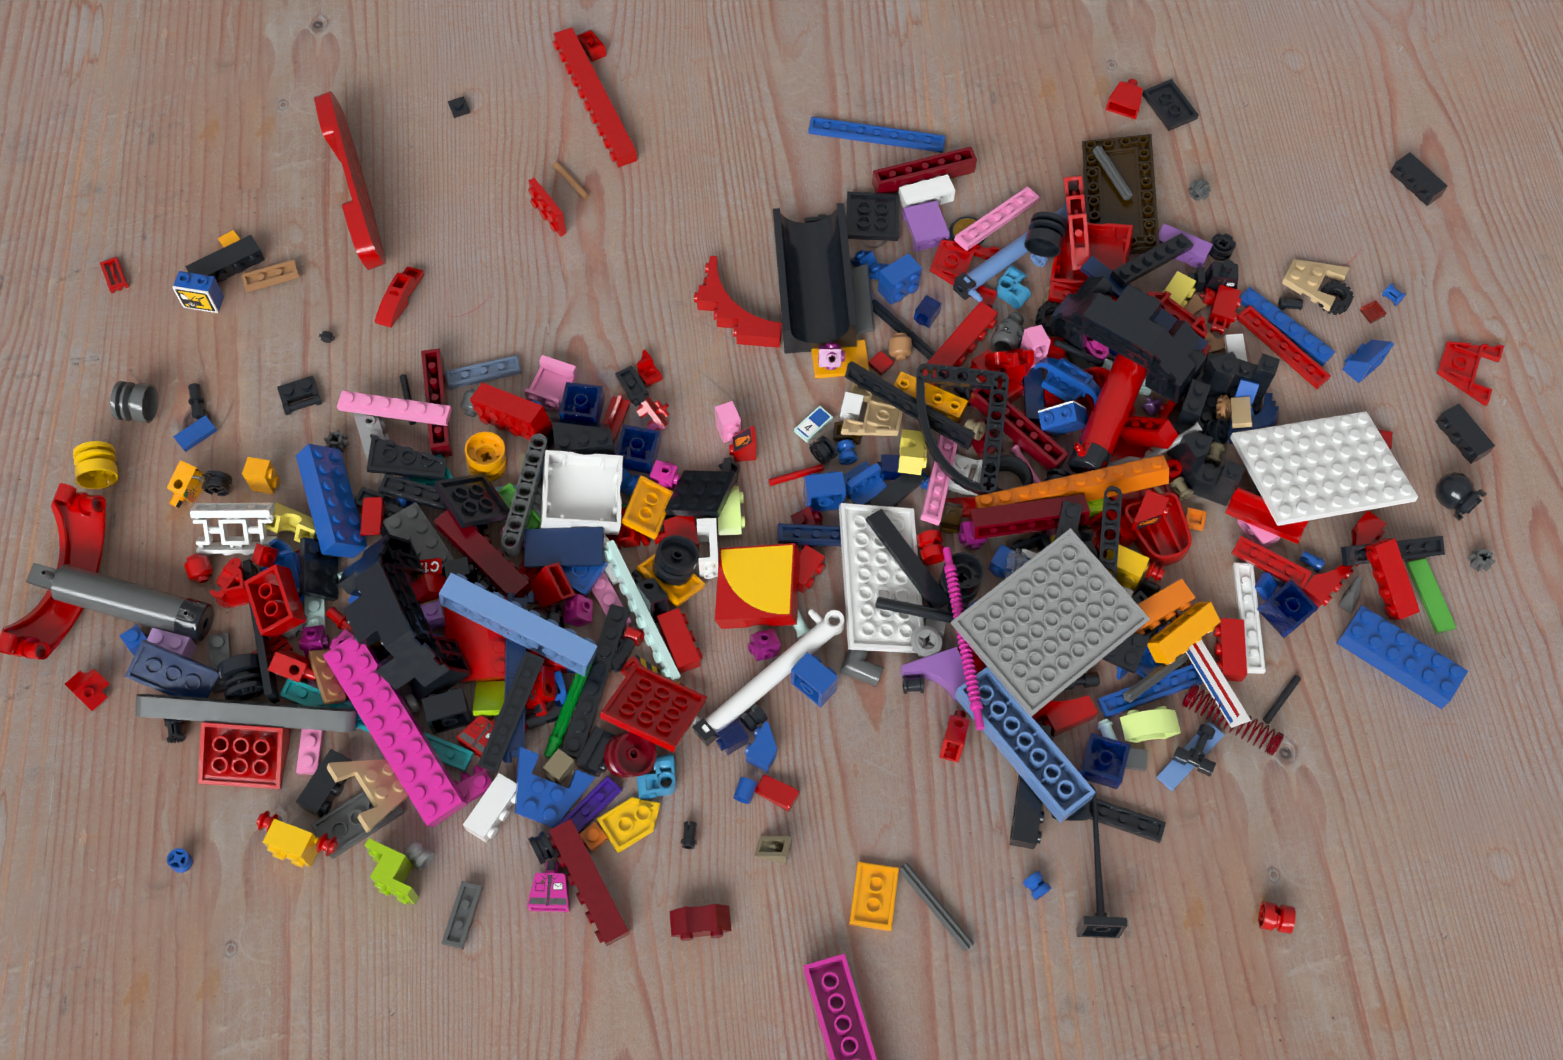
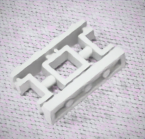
M195 503L190 510V516L194 518L193 524H203L205 537H198L196 540V545H198L196 549L197 554L232 555L234 553H242L243 555H251L254 553L256 543L270 547L269 542L275 538L277 539V536H267L266 523H272L275 519L273 515L275 510L274 503ZM210 518H219V526H211ZM249 518H258V526H250ZM227 523H242L244 536H228ZM212 534H220L221 542H212ZM251 534H260V542H251Z

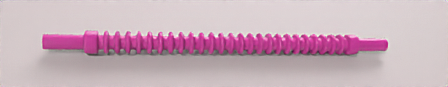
M945 547L943 548L945 559L944 571L947 574L946 582L948 583L951 608L953 609L952 613L955 619L964 612V608H962L963 603H961L962 598H960L962 594L959 593L961 589L958 588L960 584L957 583L959 579L956 578L958 574L956 573V565L953 564L951 548ZM956 630L957 638L959 639L958 644H960L959 649H961V659L963 660L962 665H964L963 670H965V680L967 681L966 686H968L967 691H969V702H971L970 710L974 714L976 730H983L985 728L981 712L983 704L980 701L977 676L974 675L976 670H974L972 649H970L971 647Z

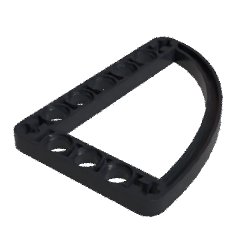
M928 363L921 364L917 369L916 407L920 429L931 456L945 475L965 490L979 495L996 492L1009 377L1004 372ZM924 370H928L927 376H923L922 372ZM934 370H936V378L933 377ZM946 371L949 373V377L942 379L939 377V373ZM960 373H964L968 376V379L960 381L957 376ZM979 375H983L986 377L987 381L985 383H979L977 382L976 377ZM998 378H1002L1003 381L1001 389H997ZM925 383L990 390L980 483L959 473L940 451L933 437L927 417ZM995 395H1001L1003 397V401L997 403L993 400V397ZM999 412L1002 417L999 420H994L991 414ZM996 429L1000 435L993 438L989 435V431ZM989 447H995L998 450V453L996 455H990L988 454L987 449ZM991 464L995 466L996 471L988 473L985 470L986 465ZM987 478H991L990 490H986L985 487Z

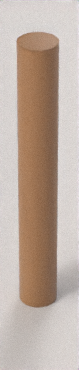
M558 161L554 162L553 167L584 200L588 199L589 194Z

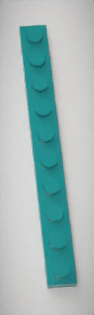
M287 679L280 693L282 698L299 705L355 709L352 702L347 700L344 703L324 705L319 689L291 679ZM357 712L356 728L370 733ZM424 732L442 763L466 772L474 752Z

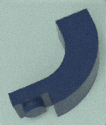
M1265 393L1262 410L1257 415L1251 417L1252 427L1233 428L1231 418L1229 444H1233L1230 439L1232 433L1277 426L1279 406H1276V401H1273V393Z

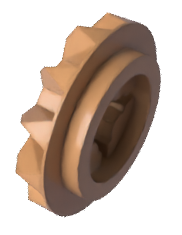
M1221 395L1217 400L1216 418H1224L1229 421L1231 401L1227 395Z

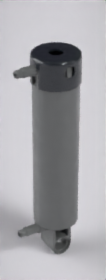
M33 563L26 580L29 584L51 590L54 600L190 637L195 641H202L207 636L214 618L212 604L181 597L69 564H64L59 569Z

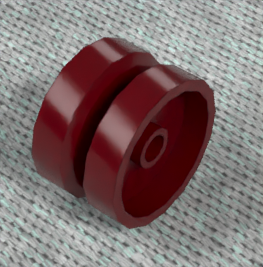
M631 732L621 733L612 737L606 744L604 761L608 770L617 777L642 776L649 772L655 764L656 748L654 743Z

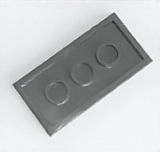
M362 791L310 825L318 837L324 833H328L329 839L333 836L337 837L338 848L334 854L330 855V858L333 860L403 815L405 812L399 805L380 823L376 824L370 832L366 833L357 817L359 813L372 809L374 806L366 793Z

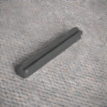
M1096 146L1093 149V154L1122 198L1129 200L1133 196L1132 192L1103 148Z

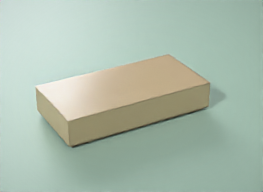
M1250 396L1231 398L1232 427H1252Z

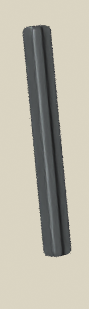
M1186 652L1176 657V660L1171 664L1166 665L1163 663L1123 693L1124 700L1134 701L1188 661L1189 657Z
M908 863L902 865L899 869L902 876L965 951L969 950L974 945L971 938Z

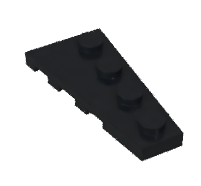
M372 434L367 472L445 480L447 460L425 452L415 451L408 446H400L393 441H386Z

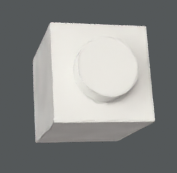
M845 392L840 420L848 418L859 421L863 405V395Z

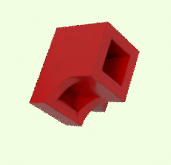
M95 669L87 673H83L80 670L65 683L72 693L91 711L108 698L102 690L109 683Z

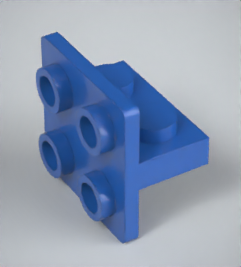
M865 461L843 475L846 494L854 504L866 505L887 487L880 478L881 467L877 463L871 466Z

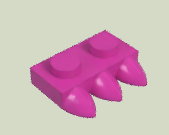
M474 765L473 776L462 772L461 782L459 783L454 780L467 803L484 795L492 783L486 770L477 765Z

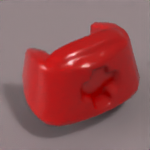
M1206 287L1204 294L1200 293L1199 297H1203L1202 302L1206 306H1212L1217 293Z

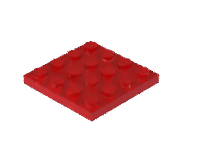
M635 663L602 709L599 718L674 753L705 704L707 696Z

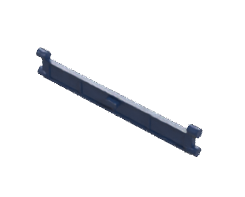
M514 593L506 594L507 601H516L525 610L527 609V604L535 603V593H527V598H514ZM506 638L505 699L526 651V647ZM525 707L504 755V763H512V758H518L519 747L525 748Z

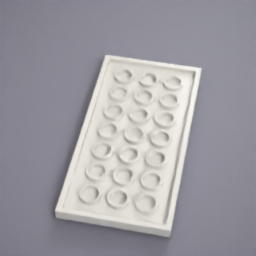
M841 503L839 505L848 650L916 653L913 651L910 641L913 632L917 628L924 626L923 618L878 609L875 607L877 597L922 605L921 594L865 521L868 516L882 509L918 556L914 509ZM921 639V641H923L922 648L926 647L925 639Z

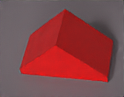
M423 574L411 585L419 604L439 599V592L447 580L446 576Z

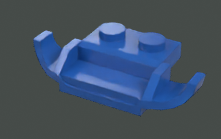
M1044 358L1034 366L1036 370L1039 367L1048 370L1047 377L1041 385L1048 392L1053 393L1065 402H1076L1080 396L1084 398L1089 394L1094 400L1093 404L1096 403L1101 392L1100 388L1093 380V376L1063 358L1060 360Z
M275 538L269 542L270 547L278 549L274 565L277 564L290 568L302 604L305 595L300 594L299 554L295 553L290 545ZM262 567L260 569L261 572L268 569V567Z

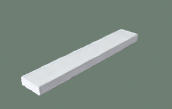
M1234 563L1232 567L1238 619H1244L1247 673L1264 674L1266 669L1257 591L1255 588L1254 565L1250 563Z

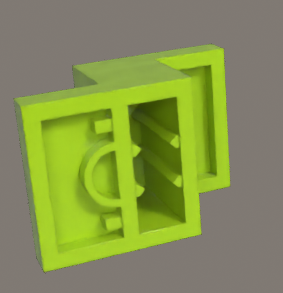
M368 838L364 846L369 851L368 854L373 857L372 860L378 863L370 876L374 882L373 886L386 896H389L391 893L397 897V901L408 905L409 902L415 905L419 896L412 887L404 884L413 868L412 863L406 855Z

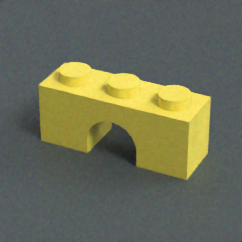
M902 429L898 472L921 475L922 468H926L927 446L921 431Z
M277 502L274 503L275 510L273 515L275 519L272 523H266V529L275 533L292 531L295 533L294 541L299 543L303 537L318 540L312 517Z

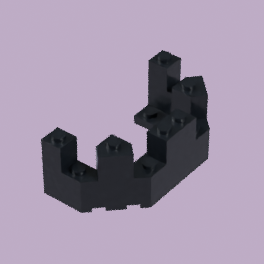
M1104 276L1088 277L1075 294H1068L1052 314V334L1058 338H1063L1065 342L1082 351L1086 347L1088 336L1147 369L1145 387L1178 404L1188 390L1192 380L1197 378L1206 365L1207 356L1200 350H1194V347L1201 338L1186 320L1176 321L1169 332L1160 323L1153 322L1161 309V302L1156 297L1149 296L1143 293L1141 289L1128 285L1117 301H1114L1110 297L1112 295V285Z
M1232 351L1209 360L1205 371L1199 373L1197 378L1192 380L1183 397L1173 426L1177 434L1179 435L1191 428L1196 422H1198L1203 430L1206 420H1216L1218 398L1221 395H1227L1231 401V398L1235 396L1240 378L1259 382V387L1251 407L1253 408L1254 415H1257L1263 396L1277 372L1280 359L1262 353L1256 365L1237 359ZM1194 431L1184 435L1178 445L1166 452L1172 459L1180 462L1182 466L1180 477H1183L1188 488L1194 491L1193 495L1227 506L1240 483L1245 466L1226 460L1223 466L1206 461L1205 458L1209 452L1213 437L1208 436V434L1204 435L1203 431Z
M387 534L364 550L359 560L343 570L338 585L347 594L359 597L343 608L346 620L354 632L355 640L359 644L370 646L380 640L381 644L391 654L378 663L376 671L395 690L416 678L417 680L410 684L412 695L417 702H422L421 699L426 698L430 694L445 693L472 673L457 641L435 636L432 633L406 575L421 577L425 574L411 540Z

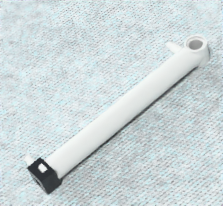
M810 609L808 614L817 625L706 719L702 718L700 720L696 716L693 721L694 726L692 727L694 733L708 747L718 738L717 735L789 675L791 669L807 652L812 655L834 635L840 634L844 630L843 614L840 611L831 610L827 612L823 619L817 612ZM831 620H838L840 623L834 626L829 622Z

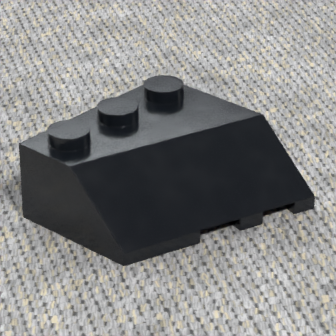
M552 418L555 451L574 452L583 455H615L611 425Z

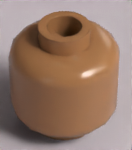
M896 333L888 340L889 355L896 358V361H905L906 357L912 354V340L907 334Z

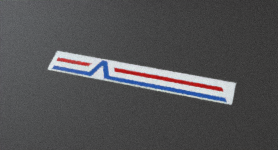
M1179 610L1178 612H1176L1177 615L1167 622L1169 623L1174 621L1184 612ZM1200 640L1192 644L1186 654L1213 699L1216 698L1218 707L1221 703L1220 710L1230 727L1233 728L1251 721L1203 641Z

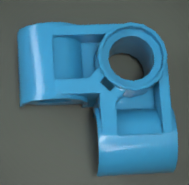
M1011 265L998 281L996 291H998L997 297L1010 304L1013 308L1020 309L1031 297L1030 290L1021 285L1027 274Z
M674 753L656 756L654 764L655 774H644L636 778L640 799H652L671 795L676 791L677 781ZM666 780L672 781L669 787L662 786V783Z

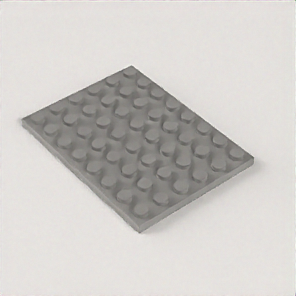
M1070 528L952 620L951 624L1023 710L1032 717L1147 623L1150 618Z

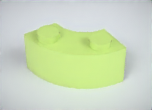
M733 486L718 518V535L742 534L741 528H745V516H741L740 503H744L743 492H739V486Z
M1166 706L1141 712L1139 710H1131L1127 712L1126 716L1120 717L1125 741L1138 743L1151 739H1167L1181 733L1175 710L1167 709Z

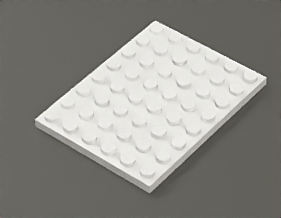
M1367 411L1232 433L1230 437L1277 526L1416 502L1418 495Z

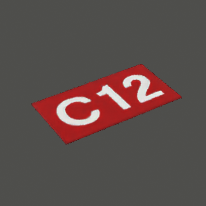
M442 558L420 560L425 574H442Z

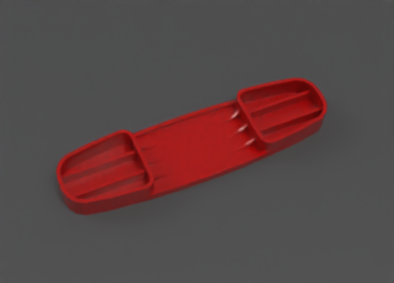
M329 91L314 97L316 112L325 140L342 163L352 198L351 201L342 204V209L353 245L365 268L371 270L386 264L383 246L346 117L335 95Z
M1102 367L1085 369V372L1093 376V380L1098 384L1101 391L1109 370ZM1087 394L1084 398L1080 396L1076 402L1086 407L1089 419L1095 404H1093L1092 396ZM1133 405V407H1132V410H1131L1129 416H1134V415H1135V411H1136V410H1135L1134 405ZM1120 435L1110 462L1128 456L1143 458L1147 450H1153L1151 447L1126 444ZM1165 484L1158 486L1162 490V494L1156 491L1154 487L1147 489L1169 498L1167 505L1170 508L1166 517L1162 516L1160 521L1153 525L1133 530L1137 537V540L1134 542L1143 556L1150 558L1148 562L1152 563L1155 561L1156 566H1168L1181 561L1186 556L1192 542L1188 523L1179 498L1171 492L1169 485ZM1147 489L1122 494L1121 512L1130 527L1133 525ZM1118 495L1109 498L1111 501H1115L1118 499Z

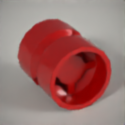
M928 530L917 536L916 539L918 547L921 549L920 555L923 564L934 565L945 560L943 554L944 546L942 545L943 539L940 531Z
M1263 901L1259 910V928L1271 931L1276 928L1278 932L1287 934L1293 932L1296 919L1295 907L1283 904L1278 907L1276 903Z

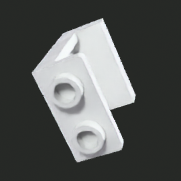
M716 518L697 519L698 541L710 543V557L698 558L699 576L712 579L718 576L719 567Z

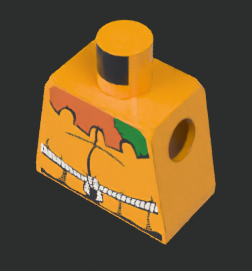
M180 460L167 486V489L174 494L169 504L179 509L184 500L194 503L203 490L202 484L205 481V474L196 467Z

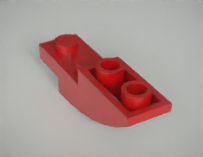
M407 266L403 273L397 272L382 298L376 314L375 324L392 328L408 306V297L424 277L423 270Z

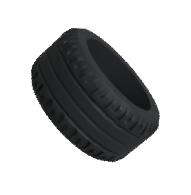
M1011 455L1000 457L999 472L1009 471L1016 474L1023 486L1033 484L1032 471L1025 461ZM989 464L985 467V470L988 473H993L996 471V468ZM987 478L986 490L991 488V478ZM997 486L996 492L1003 491V489Z

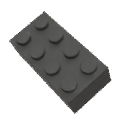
M417 502L382 521L390 535L411 540L419 560L442 558V574L438 575H446L444 562L454 560V558Z

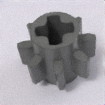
M1194 179L1188 188L1190 197L1198 201L1201 198L1205 200L1211 191L1209 183L1204 179L1199 181Z
M339 430L329 432L328 438H324L327 444L326 447L340 449L343 453L346 446H349L346 433L341 435Z
M1485 547L1480 551L1475 548L1468 557L1471 560L1470 567L1476 569L1477 572L1482 569L1488 571L1495 562L1492 559L1493 553L1486 550Z

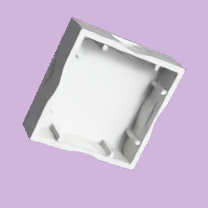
M545 450L541 529L603 527L604 534L618 535L621 527L620 486L622 482L623 456L606 454L583 455L574 452Z

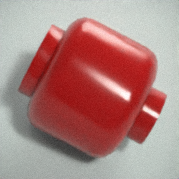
M198 553L187 557L184 569L190 581H197L198 584L207 582L209 576L213 574V568L208 556Z

